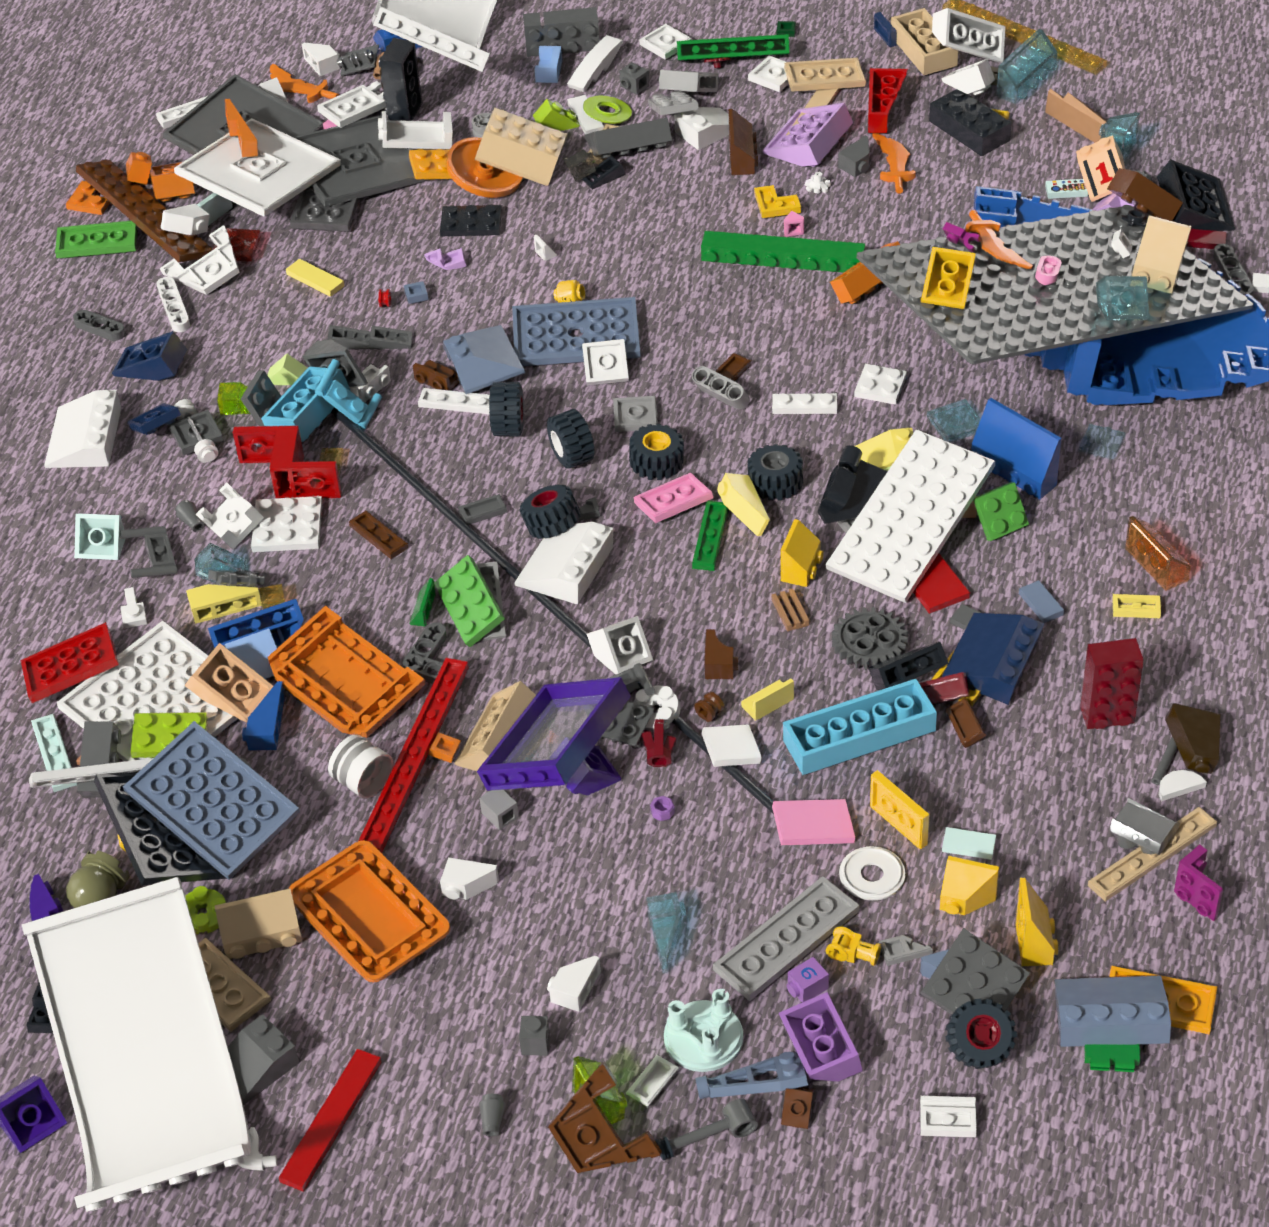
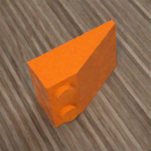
M182 162L151 167L149 175L156 199L169 201L174 196L188 198L191 194L195 193L193 182L174 172V168Z

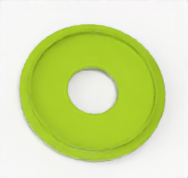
M592 96L583 103L585 113L603 123H623L629 120L632 114L631 108L625 102L610 96ZM610 106L615 109V112H604L599 107Z

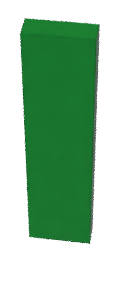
M706 502L692 561V569L715 571L728 514V508L723 502Z

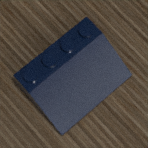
M973 613L942 677L964 672L970 690H979L980 694L1009 705L1039 642L1044 623L1024 615Z

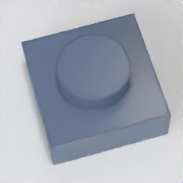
M423 281L403 285L408 304L428 300V294Z

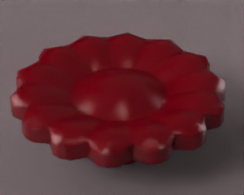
M730 58L705 59L704 62H714V68H721V61L730 60Z

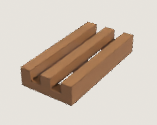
M789 589V593L782 591L779 596L776 593L771 594V600L787 632L809 626V619L794 589ZM789 599H791V601H792V603H793V605H794V607H795L797 613L799 614V616H800L802 622L799 621V619H798V617H797V615H796V613H795V611H794V609H793V607H792V605H791ZM780 601L784 602L794 624H791Z

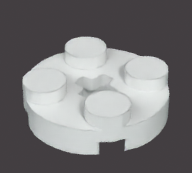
M653 686L655 692L651 696H648L644 689L636 693L634 703L651 708L655 705L662 706L658 708L656 713L653 712L645 728L647 731L654 732L655 719H664V730L670 727L669 724L674 718L677 720L679 717L680 702L668 686Z

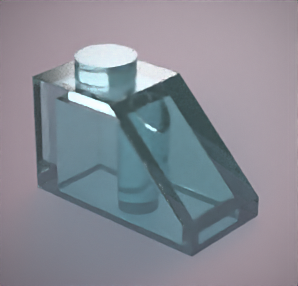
M209 543L194 559L196 575L213 583L216 581L208 579V570L248 571L247 559L212 543Z

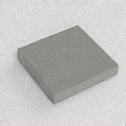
M656 396L613 398L615 432L639 431V428L642 426L647 427L648 424H658Z

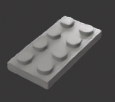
M682 91L671 92L669 96L655 94L652 95L653 98L648 99L649 107L659 115L698 110V102L689 95L682 93Z

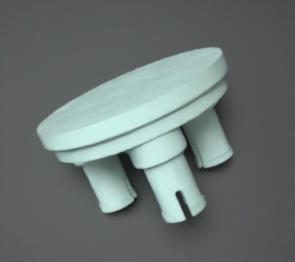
M725 989L715 990L712 993L713 1001L699 1000L685 1005L678 1000L669 1003V1016L664 1030V1044L669 1056L680 1066L698 1072L714 1071L731 1063L739 1054L743 1045V1028L737 1016L732 1012L731 1005L729 1004V993H725Z

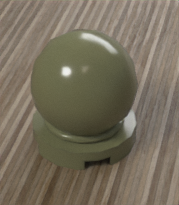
M88 851L81 861L82 868L77 869L71 875L66 886L67 898L71 906L77 908L116 896L117 890L122 889L130 878L128 870L123 872L118 867L120 861L105 852L97 851L96 854H92Z

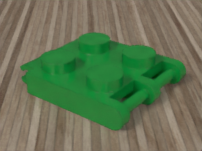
M1085 1044L1084 1063H1090V1070L1110 1071L1111 1064L1114 1065L1115 1072H1134L1135 1066H1139L1140 1063L1139 1044Z

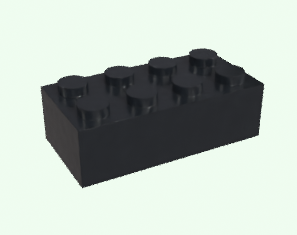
M393 38L390 44L387 45L384 54L380 56L378 63L382 73L381 83H383L385 111L390 121H412L423 104L415 43L409 40Z
M955 89L930 103L929 122L980 156H984L1010 141L1012 122L969 94Z

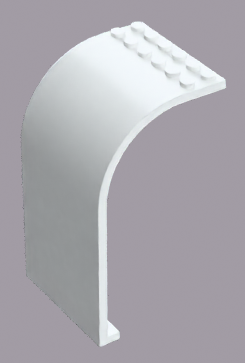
M378 0L372 17V23L376 27L482 72L490 53L481 50L480 47L497 0Z
M175 877L22 924L24 935L28 938L83 1147L87 1190L85 1194L74 1197L77 1208H86V1212L107 1207L106 1201L111 1199L114 1200V1203L123 1202L135 1198L134 1192L139 1190L142 1191V1194L151 1193L162 1189L161 1183L169 1181L170 1185H176L190 1180L189 1174L197 1172V1176H204L216 1172V1166L224 1164L225 1167H232L244 1163L243 1157L251 1154L246 1115L181 880Z

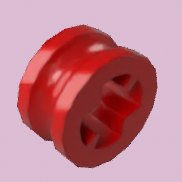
M379 289V307L384 305L387 307L391 306L390 289L386 291Z

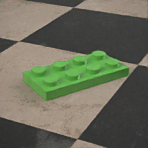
M132 221L57 227L56 258L136 251L137 225Z
M469 555L465 556L434 582L467 646H473L505 619L474 559Z

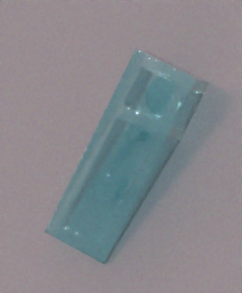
M676 892L646 898L647 913L663 974L668 973L681 933L682 917L686 916L684 902L678 901Z

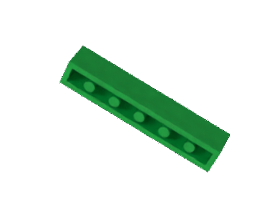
M789 34L676 42L677 61L785 55L790 53Z

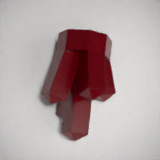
M655 719L654 741L651 731L642 733L647 753V764L653 767H666L671 764V755L676 745V738L674 736H667L664 743V719Z

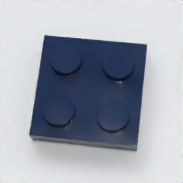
M162 403L127 421V424L131 430L149 435L156 432L157 427L175 422V418L180 416L181 413L178 407Z

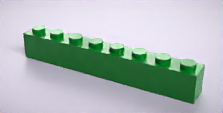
M705 231L701 243V261L844 273L860 262L856 258L857 253L865 251V243Z

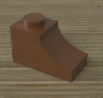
M706 629L705 679H733L734 671H738V656H734V648L721 643L716 636L715 629Z

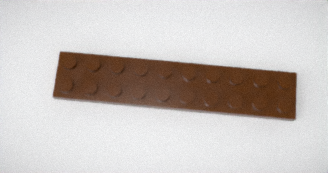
M104 159L99 162H85L84 164L76 165V172L178 262L201 259L213 250L196 234L187 235L161 229L163 210L167 209L136 182L128 181L127 174L111 160Z

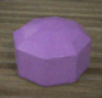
M660 796L653 799L650 804V811L653 818L664 821L671 819L675 813V806L672 799Z

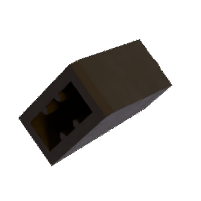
M1173 703L1165 717V721L1186 768L1199 773L1211 774L1219 762L1221 714Z

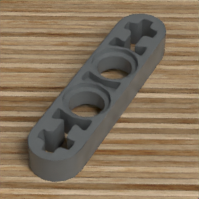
M1228 244L1216 245L1213 257L1226 282L1232 280L1242 288V290L1240 289L1241 294L1244 296L1245 294H1250L1253 297L1254 287L1233 248Z

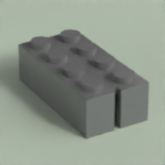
M596 7L543 12L545 26H541L539 12L523 14L527 57L539 56V46H561L563 54L591 51L600 42Z

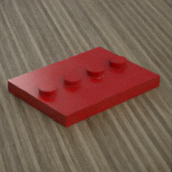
M106 622L20 660L28 698L31 703H35L119 665L110 629Z

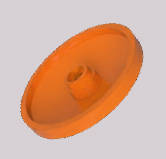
M482 138L462 139L450 148L446 159V168L453 181L464 190L482 197L498 198L512 194L520 186L523 177L475 160Z

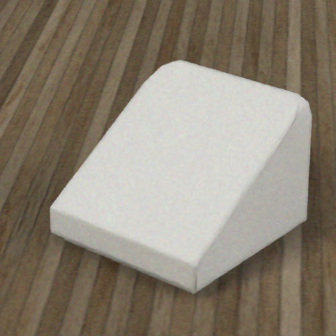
M534 235L535 252L544 261L557 256L538 235Z

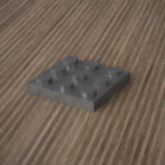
M309 186L299 194L290 220V226L292 229L349 231L359 198L357 199L356 197L350 201L324 207Z

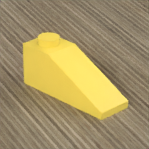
M725 473L717 489L724 505L757 536H762L770 519L749 475Z
M207 584L186 590L195 624L262 606L259 590L256 587Z

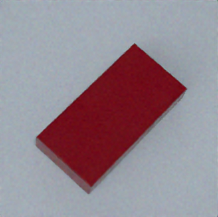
M1191 229L1186 247L1214 249L1218 244H1226V232Z
M964 672L919 683L932 705L970 696Z

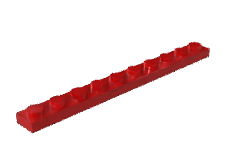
M445 658L358 841H369L381 853L383 852L426 761L430 748L469 669L468 662Z

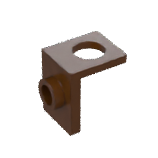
M803 1086L785 1089L781 1125L808 1129L812 1096L816 1088Z

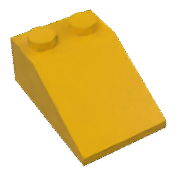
M932 247L921 303L965 309L974 272L976 253Z
M1020 878L1015 926L1021 966L1053 965L1054 955H1058V941L1052 937V934H1055L1054 918H1049L1048 907L1027 879Z

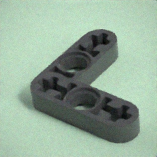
M437 622L429 624L403 660L404 669L409 667L424 678L425 682L431 684L434 683L437 675H429L428 673L432 670L440 671L443 664L433 660L447 638L446 628L443 624ZM423 647L431 648L430 651L425 653L419 651ZM465 677L459 689L465 686Z

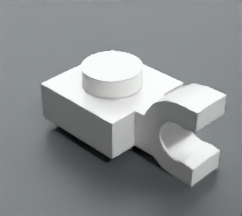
M134 588L124 589L127 601L126 606H121L124 629L147 624L143 602L137 603Z

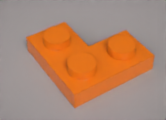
M81 181L67 201L66 208L68 210L103 215L110 201L105 197L97 196L98 191L87 181Z

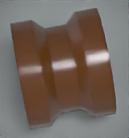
M711 691L704 695L703 700H698L694 705L698 716L707 722H711L715 718V714L721 713L725 708L722 699Z

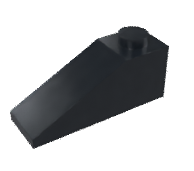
M938 641L887 659L868 669L876 690H882L913 680L949 663L942 644Z

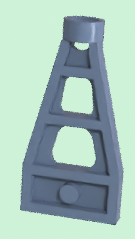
M784 1052L779 1056L713 1078H707L706 1076L695 1078L700 1099L784 1091L786 1088L793 1089L808 1085L806 1073L797 1052ZM767 1071H776L777 1078L773 1080H754L755 1076ZM748 1079V1082L736 1083Z

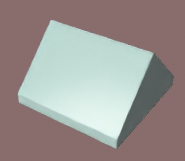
M214 192L197 204L210 214L208 226L233 208L231 200Z
M76 514L74 558L119 560L125 539H121L120 530H124L121 515Z

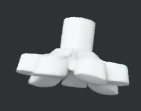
M815 172L811 179L806 180L805 186L808 192L814 190V193H820L821 190L826 193L831 183L830 180L822 177L821 172Z

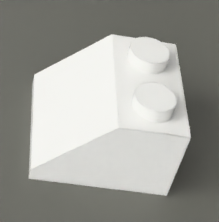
M638 616L587 634L594 656L615 674L633 668L637 663L644 664L653 660Z

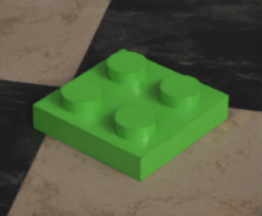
M1010 482L973 499L988 541L995 540L1029 525L1015 482Z

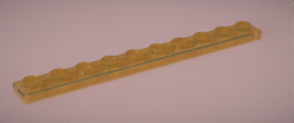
M948 0L942 5V10L949 8L1005 26V37L1095 75L1107 66V60L1054 39L1051 36L977 7L974 4L963 0Z

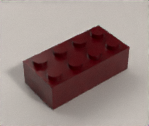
M1136 638L1088 644L1080 704L1087 729H1103L1110 726H1126L1135 723L1144 661Z

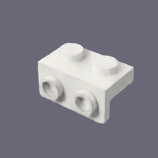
M370 364L362 371L368 382L367 385L349 388L353 394L363 402H366L390 382L389 367L384 365L381 369H378Z

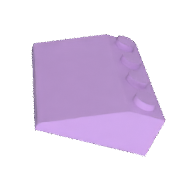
M845 103L798 109L762 150L763 153L802 167H815L819 165L825 155L839 142L841 136L848 131V128L853 123ZM798 118L799 124L792 126Z

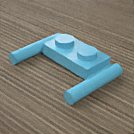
M333 359L315 393L318 396H322L355 424H358L361 429L365 430L382 396L375 393L369 405H367L337 380L332 381L331 379L340 364L338 360Z

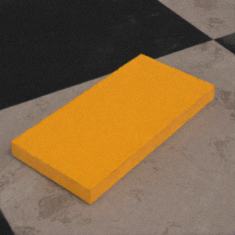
M1111 966L1109 977L1161 976L1169 1005L1171 1027L1210 1034L1217 986Z

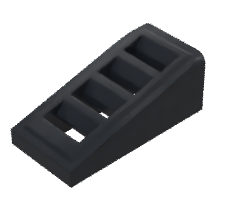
M611 155L581 177V180L593 190L622 177L626 173L622 164Z

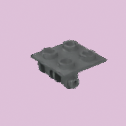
M379 44L347 52L345 56L337 59L338 66H342L340 75H351L355 72L370 70L375 67Z
M627 701L600 739L604 737L611 739L614 743L618 741L620 745L625 743L631 745L634 749L636 747L641 748L643 744L641 736L654 712V708Z

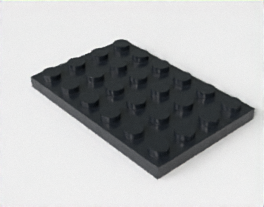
M138 772L96 774L94 783L142 886L156 884L178 877L181 882L227 879L124 791L123 786Z

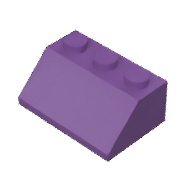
M828 992L779 1012L783 1025L809 1079L839 1082L863 1071L859 1055Z

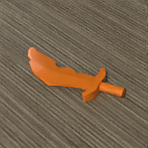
M276 64L270 66V73H272L270 77L271 79L278 78L283 92L307 94L308 103L315 102L321 97L332 99L339 96L338 93L328 91L327 80H323L317 86L305 83L301 79H293L291 74L279 68Z
M873 133L872 137L876 140L882 152L888 154L886 160L890 165V172H881L880 179L886 182H895V191L901 194L903 192V182L916 178V171H905L907 160L911 154L896 140Z
M976 210L969 212V216L973 221L966 224L965 231L968 233L977 232L981 236L983 250L1006 263L1032 269V264L1024 260L1012 249L1004 247V242L997 237L994 231L999 232L1000 223L992 220H982Z

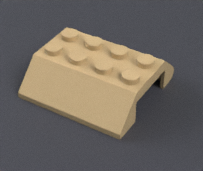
M494 108L475 160L548 186L561 150L566 142L567 134L521 116Z

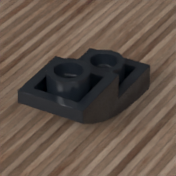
M39 982L32 998L33 1009L26 1024L28 1033L53 1034Z

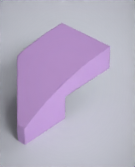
M462 248L446 254H442L441 249L424 254L427 261L445 270L466 267Z

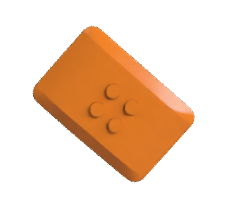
M369 841L355 842L289 887V889L291 888L296 908L342 958L368 982L374 983L385 979L445 938L450 931L448 920Z

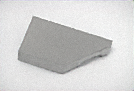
M905 935L879 941L881 953L887 966L933 954L931 946L918 944L912 938Z

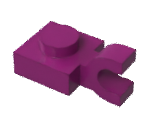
M948 222L943 227L946 238L950 242L955 244L958 242L963 243L967 250L974 253L976 249L973 245H970V242L973 240L980 242V235L968 233L965 229Z

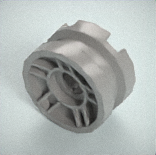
M480 113L472 118L471 123L474 137H483L492 113Z

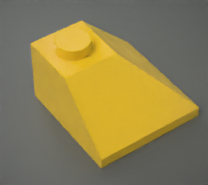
M948 856L940 895V910L946 911L949 914L966 915L996 901L999 867Z

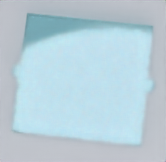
M1089 424L1078 451L1093 454L1094 457L1100 456L1113 460L1125 432Z

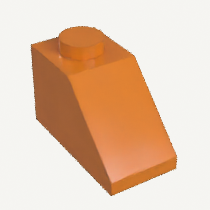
M131 152L126 162L128 181L147 185L152 166L151 156L144 152Z

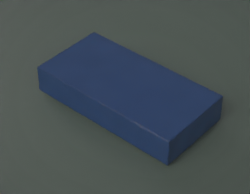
M881 12L874 13V30L889 47L896 46L897 30Z

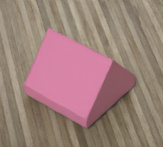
M791 211L784 219V236L803 235L804 217Z

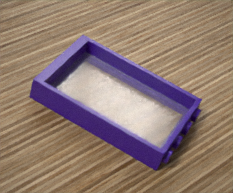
M622 677L544 685L477 770L486 790L566 785L631 697Z

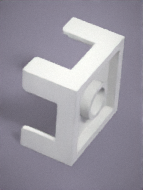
M226 483L220 489V492L227 498L225 502L213 514L203 507L196 515L225 543L234 549L264 517Z

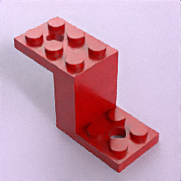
M241 426L233 428V437L239 463H270L269 469L276 499L322 496V498H341L342 491L336 461L303 462L304 452L299 426ZM255 443L261 444L262 447H257ZM313 479H319L321 482H315Z

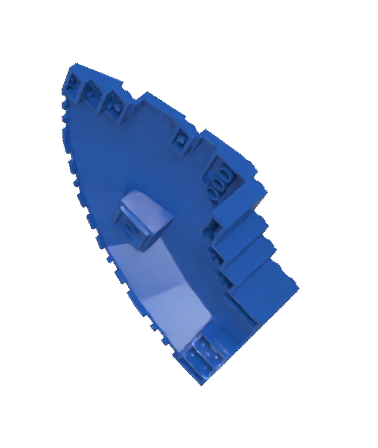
M976 186L974 193V210L977 211L982 220L998 222L1001 224L1000 227L1092 211L1089 208L1073 204L1071 208L1059 206L1060 201L1052 200L1051 204L1041 202V197L1033 195L1032 199L1021 197L1022 192L1015 190ZM1198 258V260L1201 261L1203 264L1207 265L1209 269L1211 268L1210 263L1202 260L1201 258ZM1221 271L1216 272L1222 278L1223 273ZM1232 280L1227 281L1228 284L1232 285L1234 289L1240 292V286H1238ZM1245 294L1247 299L1253 303L1252 309L1024 355L1029 357L1041 356L1042 368L1064 370L1067 393L1086 395L1087 403L1094 405L1153 403L1155 395L1162 398L1174 397L1176 400L1221 396L1227 381L1245 383L1246 388L1269 381V318H1266V310L1260 302L1250 294Z

